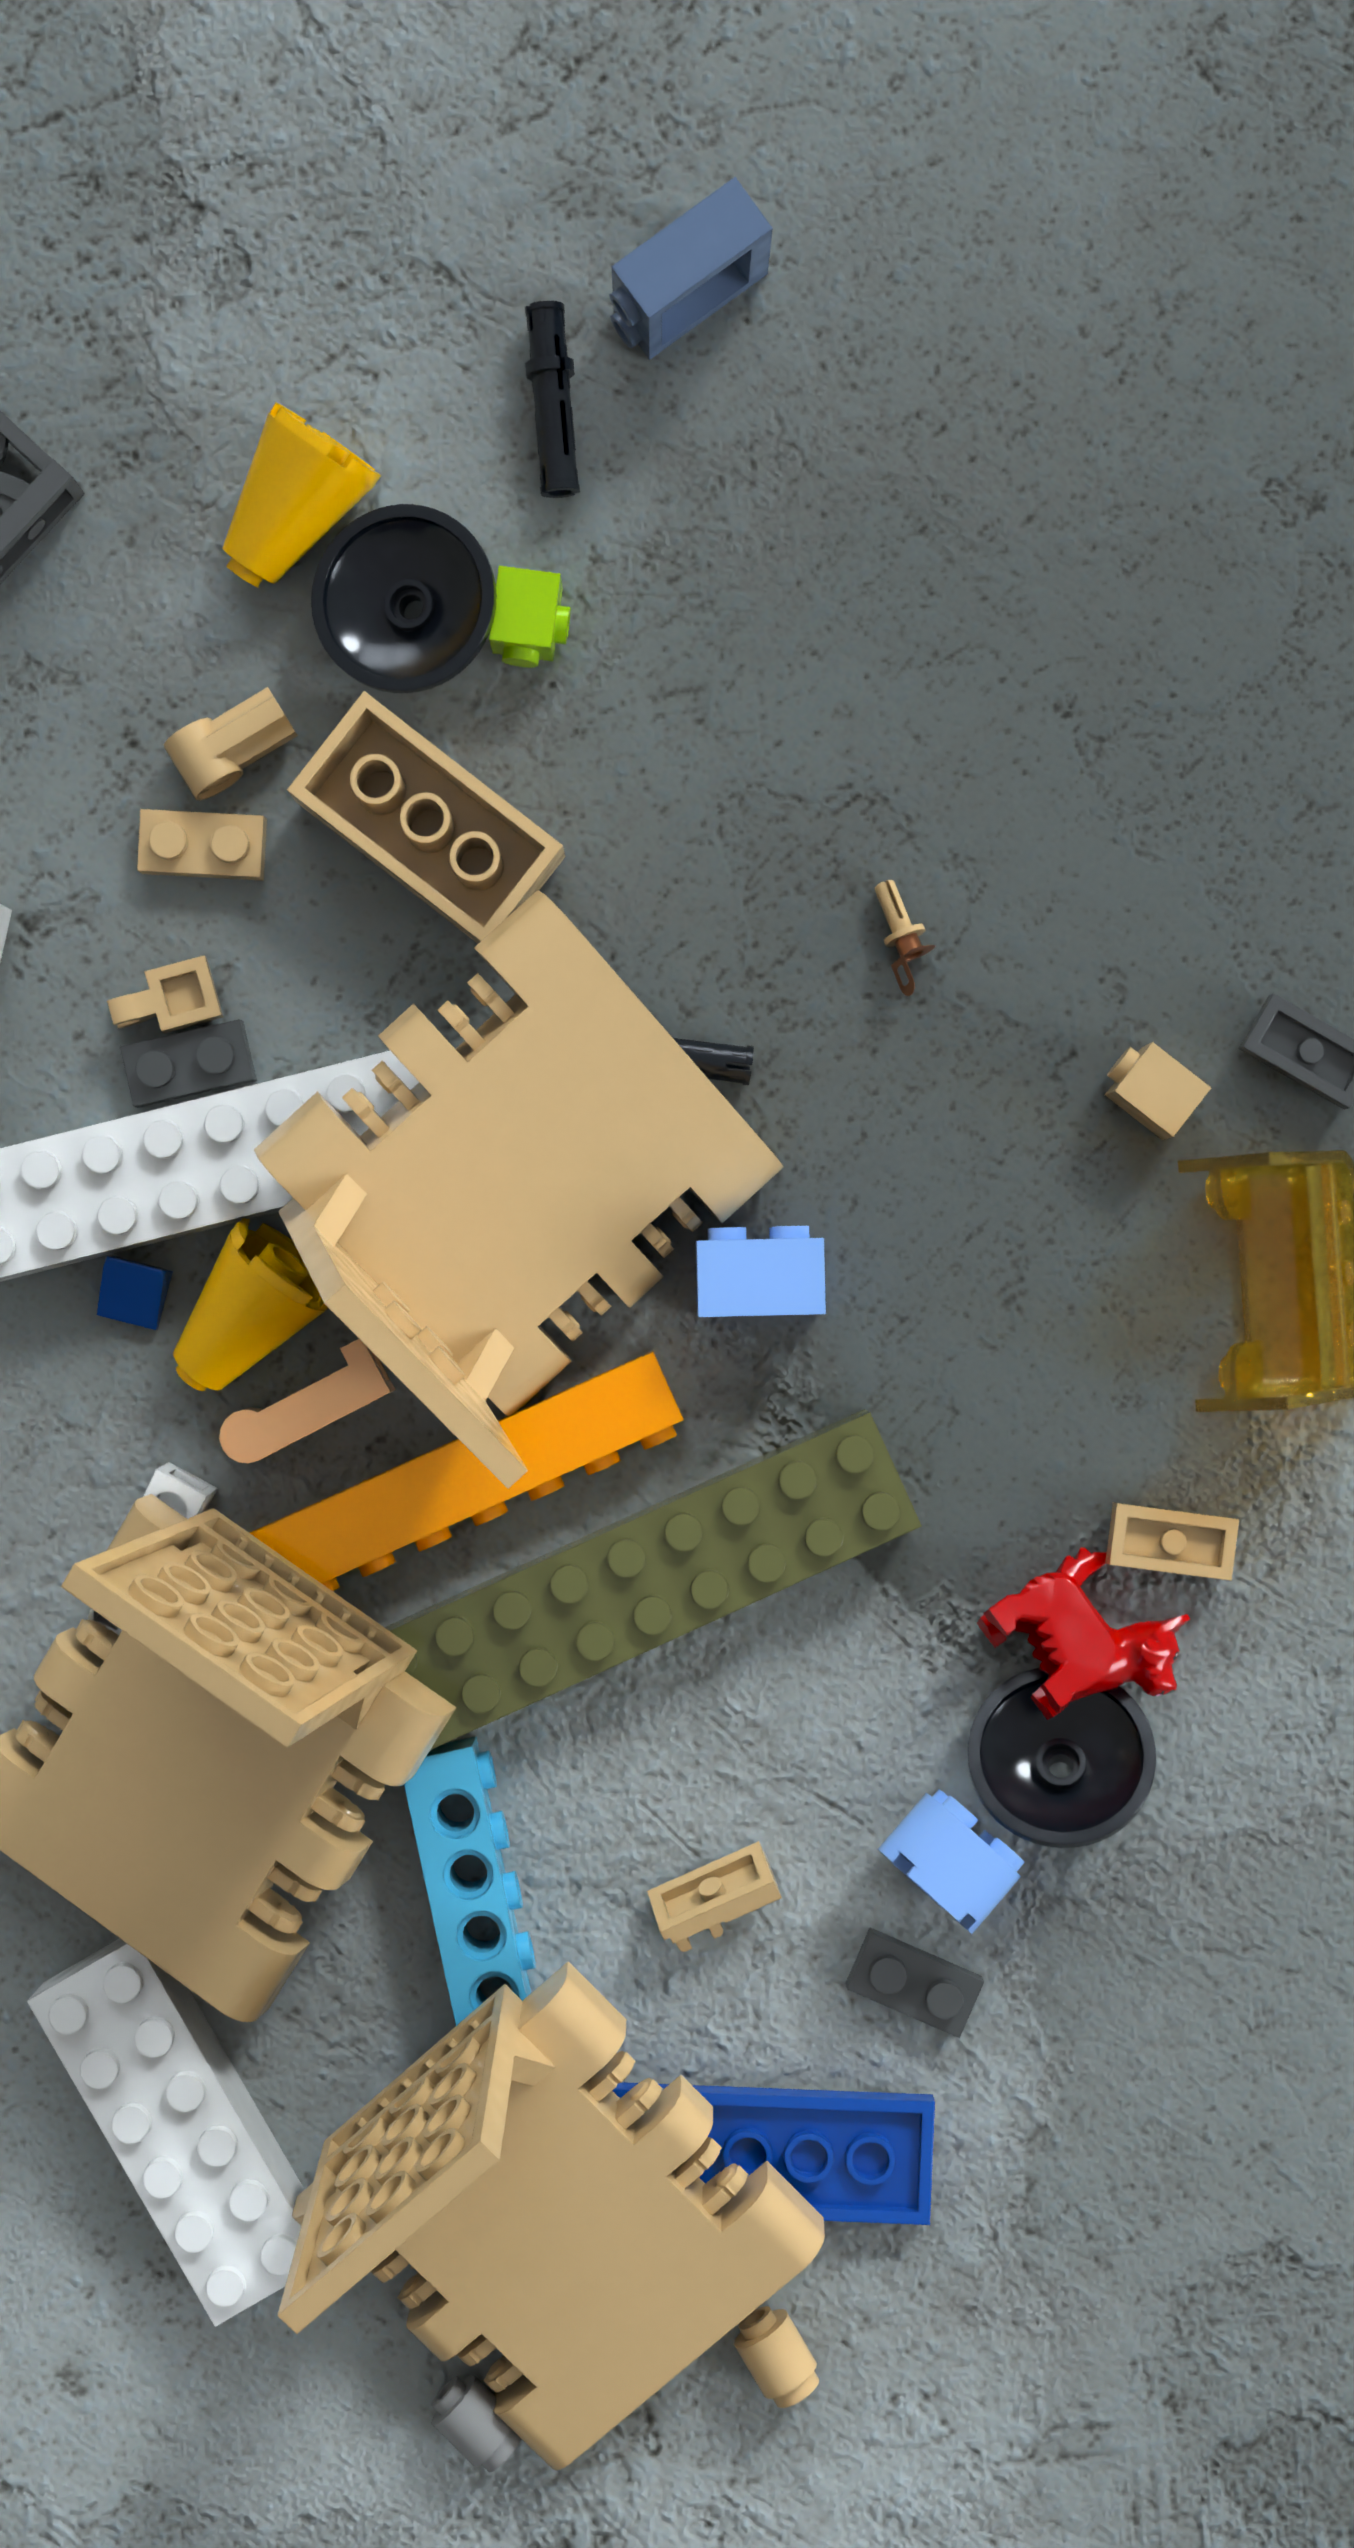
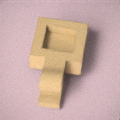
M205 955L144 971L149 990L107 1000L113 1024L117 1025L118 1028L136 1025L157 1017L161 1031L168 1033L223 1018L211 970Z

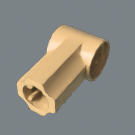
M267 687L213 720L208 717L202 718L184 726L166 740L164 748L195 799L200 801L215 796L233 785L243 775L242 769L298 735Z

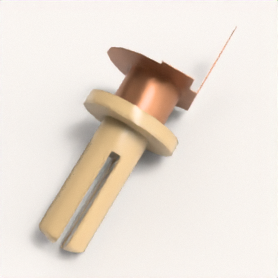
M886 880V882H881L875 887V892L892 931V934L884 939L886 947L896 946L900 958L891 967L902 993L905 996H910L914 992L915 983L907 962L927 954L936 946H924L921 944L918 936L926 931L922 923L911 924L894 880ZM900 965H903L909 979V983L906 986L902 984L897 971Z

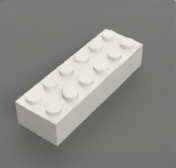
M120 1938L43 1982L27 2003L214 2326H218L285 2287L301 2225L292 2218V2212L297 2196L305 2189L190 1990Z

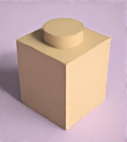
M1152 1042L1143 1046L1138 1052L1129 1047L1121 1055L1107 1074L1114 1083L1105 1096L1161 1140L1174 1137L1210 1091L1211 1087Z

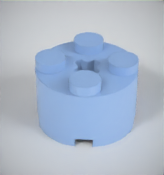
M938 1789L933 1796L928 1793L924 1794L878 1850L941 1908L949 1912L958 1923L973 1934L1020 1879L1021 1876L1017 1871L1025 1862L997 1837L994 1838L986 1830H983L979 1836L975 1834L971 1829L978 1822V1819L950 1795L947 1796Z

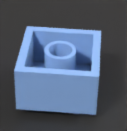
M775 1226L769 1228V1239L748 1240L746 1237V1227L708 1228V1240L695 1242L696 1311L698 1317L826 1314L824 1238H810L809 1226Z

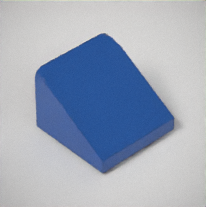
M106 1256L102 1271L97 1315L158 1330L173 1271L117 1256Z

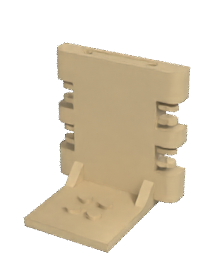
M539 890L534 892L474 947L515 995L505 1003L477 973L467 983L471 987V993L483 1006H488L494 1013L486 1022L475 1030L469 1024L470 1019L457 1005H452L449 1001H446L438 1009V1012L465 1040L455 1049L414 1003L378 1035L419 1083L410 1090L385 1062L381 1061L375 1066L372 1071L377 1082L388 1093H393L399 1100L382 1117L374 1110V1105L362 1092H357L351 1088L342 1099L369 1127L367 1131L360 1136L317 1091L254 1149L257 1158L293 1197L278 1212L324 1304L507 1489L517 1482L528 1469L486 1403L487 1398L506 1416H512L572 1362L566 1352L540 1324L549 1317L571 1341L576 1340L583 1333L580 1329V1324L568 1311H563L560 1306L578 1291L585 1304L593 1312H598L601 1316L612 1307L588 1281L596 1273L631 1308L664 1277L632 1242L638 1234L641 1233L659 1254L665 1258L674 1250L671 1246V1240L659 1227H654L651 1224L662 1212L669 1207L676 1220L684 1228L690 1229L692 1232L702 1224L697 1215L680 1198L686 1190L690 1189L712 1215L723 1223L784 1167L774 1153L568 917Z
M149 1494L135 1501L108 1549L105 1552L75 1563L61 1585L63 1589L122 1631L118 1635L112 1630L107 1629L105 1625L93 1620L82 1619L76 1629L72 1627L56 1636L34 1674V1681L40 1691L35 1698V1708L41 1715L46 1716L47 1720L63 1731L59 1736L40 1723L22 1720L17 1730L13 1728L0 1735V1851L218 2011L237 2021L253 2022L271 2007L310 1944L308 1940L297 1933L303 1923L301 1913L294 1905L289 1904V1901L271 1889L274 1883L287 1893H291L293 1897L305 1902H316L322 1892L321 1889L336 1890L351 1878L373 1843L371 1839L360 1832L365 1823V1815L357 1805L351 1803V1800L333 1788L338 1781L349 1790L354 1791L356 1795L369 1800H379L385 1791V1784L389 1786H402L414 1777L457 1707L405 1672L417 1652L415 1648L213 1508L187 1519L153 1494Z
M568 1961L523 2001L504 1984L324 2140L313 2183L297 2196L292 2212V2218L301 2225L277 2316L298 2334L369 2272L379 2281L385 2283L410 2264L417 2271V2274L404 2284L397 2297L409 2308L407 2329L440 2361H447L457 2355L465 2364L471 2367L478 2364L479 2361L497 2348L503 2356L497 2359L490 2367L483 2380L495 2391L496 2405L493 2410L494 2413L553 2470H561L571 2464L804 2270L816 2257L823 2245L825 2238L824 2217L768 2161L764 2162L750 2175L740 2165L731 2164L705 2184L699 2177L706 2169L712 2166L722 2149L713 2138L708 2137L713 2126V2106L682 2075L664 2089L654 2079L646 2078L619 2098L612 2090L628 2077L636 2062L627 2052H617L626 2036L627 2019Z

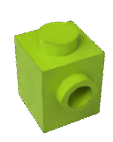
M499 565L496 584V611L489 641L492 653L502 655V662L518 667H538L539 660L553 662L556 643L567 644L571 607L561 606L563 593L561 574Z

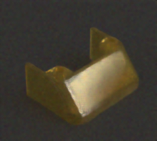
M1343 1150L1295 1151L1179 1160V1173L1209 1172L1205 1188L1209 1205L1216 1210L1223 1220H1237L1245 1342L1233 1344L1220 1362L1219 1380L1225 1395L1195 1399L1196 1412L1288 1410L1354 1398V1163L1350 1155Z

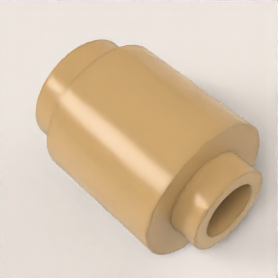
M764 2306L754 2310L740 2322L738 2328L741 2332L736 2337L734 2346L765 2398L773 2399L779 2408H787L799 2403L815 2390L819 2384V2378L815 2373L817 2362L786 2310L777 2309L772 2311L769 2306Z

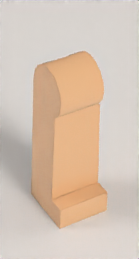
M357 1339L340 1348L348 1366L265 1409L250 1407L233 1412L225 1419L220 1428V1444L226 1455L234 1461L247 1464L256 1462L396 1389L381 1360L360 1339Z

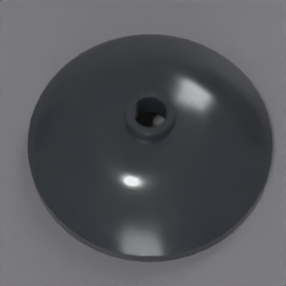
M414 504L390 505L375 509L358 517L342 529L328 545L317 566L312 585L311 607L314 626L328 655L353 679L368 687L384 692H420L432 689L451 680L462 672L478 655L488 638L494 621L497 599L496 583L491 564L483 548L470 531L456 519L437 509ZM413 601H421L423 604L421 614L414 619L405 618L404 612L407 605Z
M1039 1668L1025 1671L1010 1678L996 1688L982 1704L973 1721L968 1740V1767L970 1778L979 1800L990 1815L1005 1829L1035 1844L1056 1848H1075L1094 1844L1111 1837L1129 1824L1138 1814L1148 1798L1153 1784L1156 1769V1747L1153 1733L1145 1714L1137 1702L1123 1688L1118 1686L1072 1701L1062 1712L1047 1720L1031 1699V1696L1048 1679L1049 1675ZM1062 1762L1067 1764L1072 1772L1066 1777L1059 1778L1054 1776L1049 1771V1768L1054 1763Z

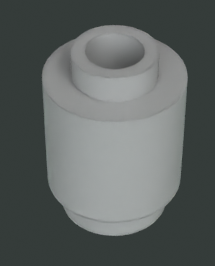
M471 2375L463 2381L455 2376L442 2387L432 2401L431 2406L436 2410L431 2424L474 2467L482 2465L488 2472H493L512 2455L519 2445L521 2438L494 2413L496 2396L475 2375Z

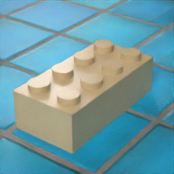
M363 691L287 789L296 803L477 944L534 892L540 890L565 858L564 848L561 843L365 691Z

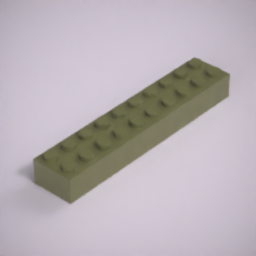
M863 1409L390 1624L385 1628L417 1650L405 1672L457 1707L432 1746V1750L922 1527L871 1413Z

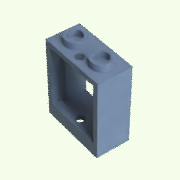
M736 177L732 178L611 266L613 292L609 294L615 312L610 316L612 324L628 347L633 348L638 344L649 360L768 274L773 228Z

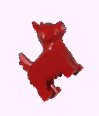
M1081 1547L1075 1559L1070 1555L1066 1556L1056 1572L1036 1576L1018 1594L1007 1595L990 1607L977 1622V1625L994 1648L1005 1642L1007 1636L1014 1631L1030 1634L1027 1643L1036 1647L1031 1655L1034 1659L1042 1661L1039 1669L1049 1675L1048 1679L1032 1694L1031 1699L1047 1720L1062 1712L1072 1701L1116 1688L1126 1682H1135L1144 1693L1151 1696H1161L1176 1691L1177 1683L1172 1665L1176 1661L1180 1650L1175 1633L1190 1620L1188 1614L1166 1620L1138 1622L1118 1630L1109 1627L1081 1589L1086 1579L1106 1564L1107 1552L1090 1553L1086 1548Z

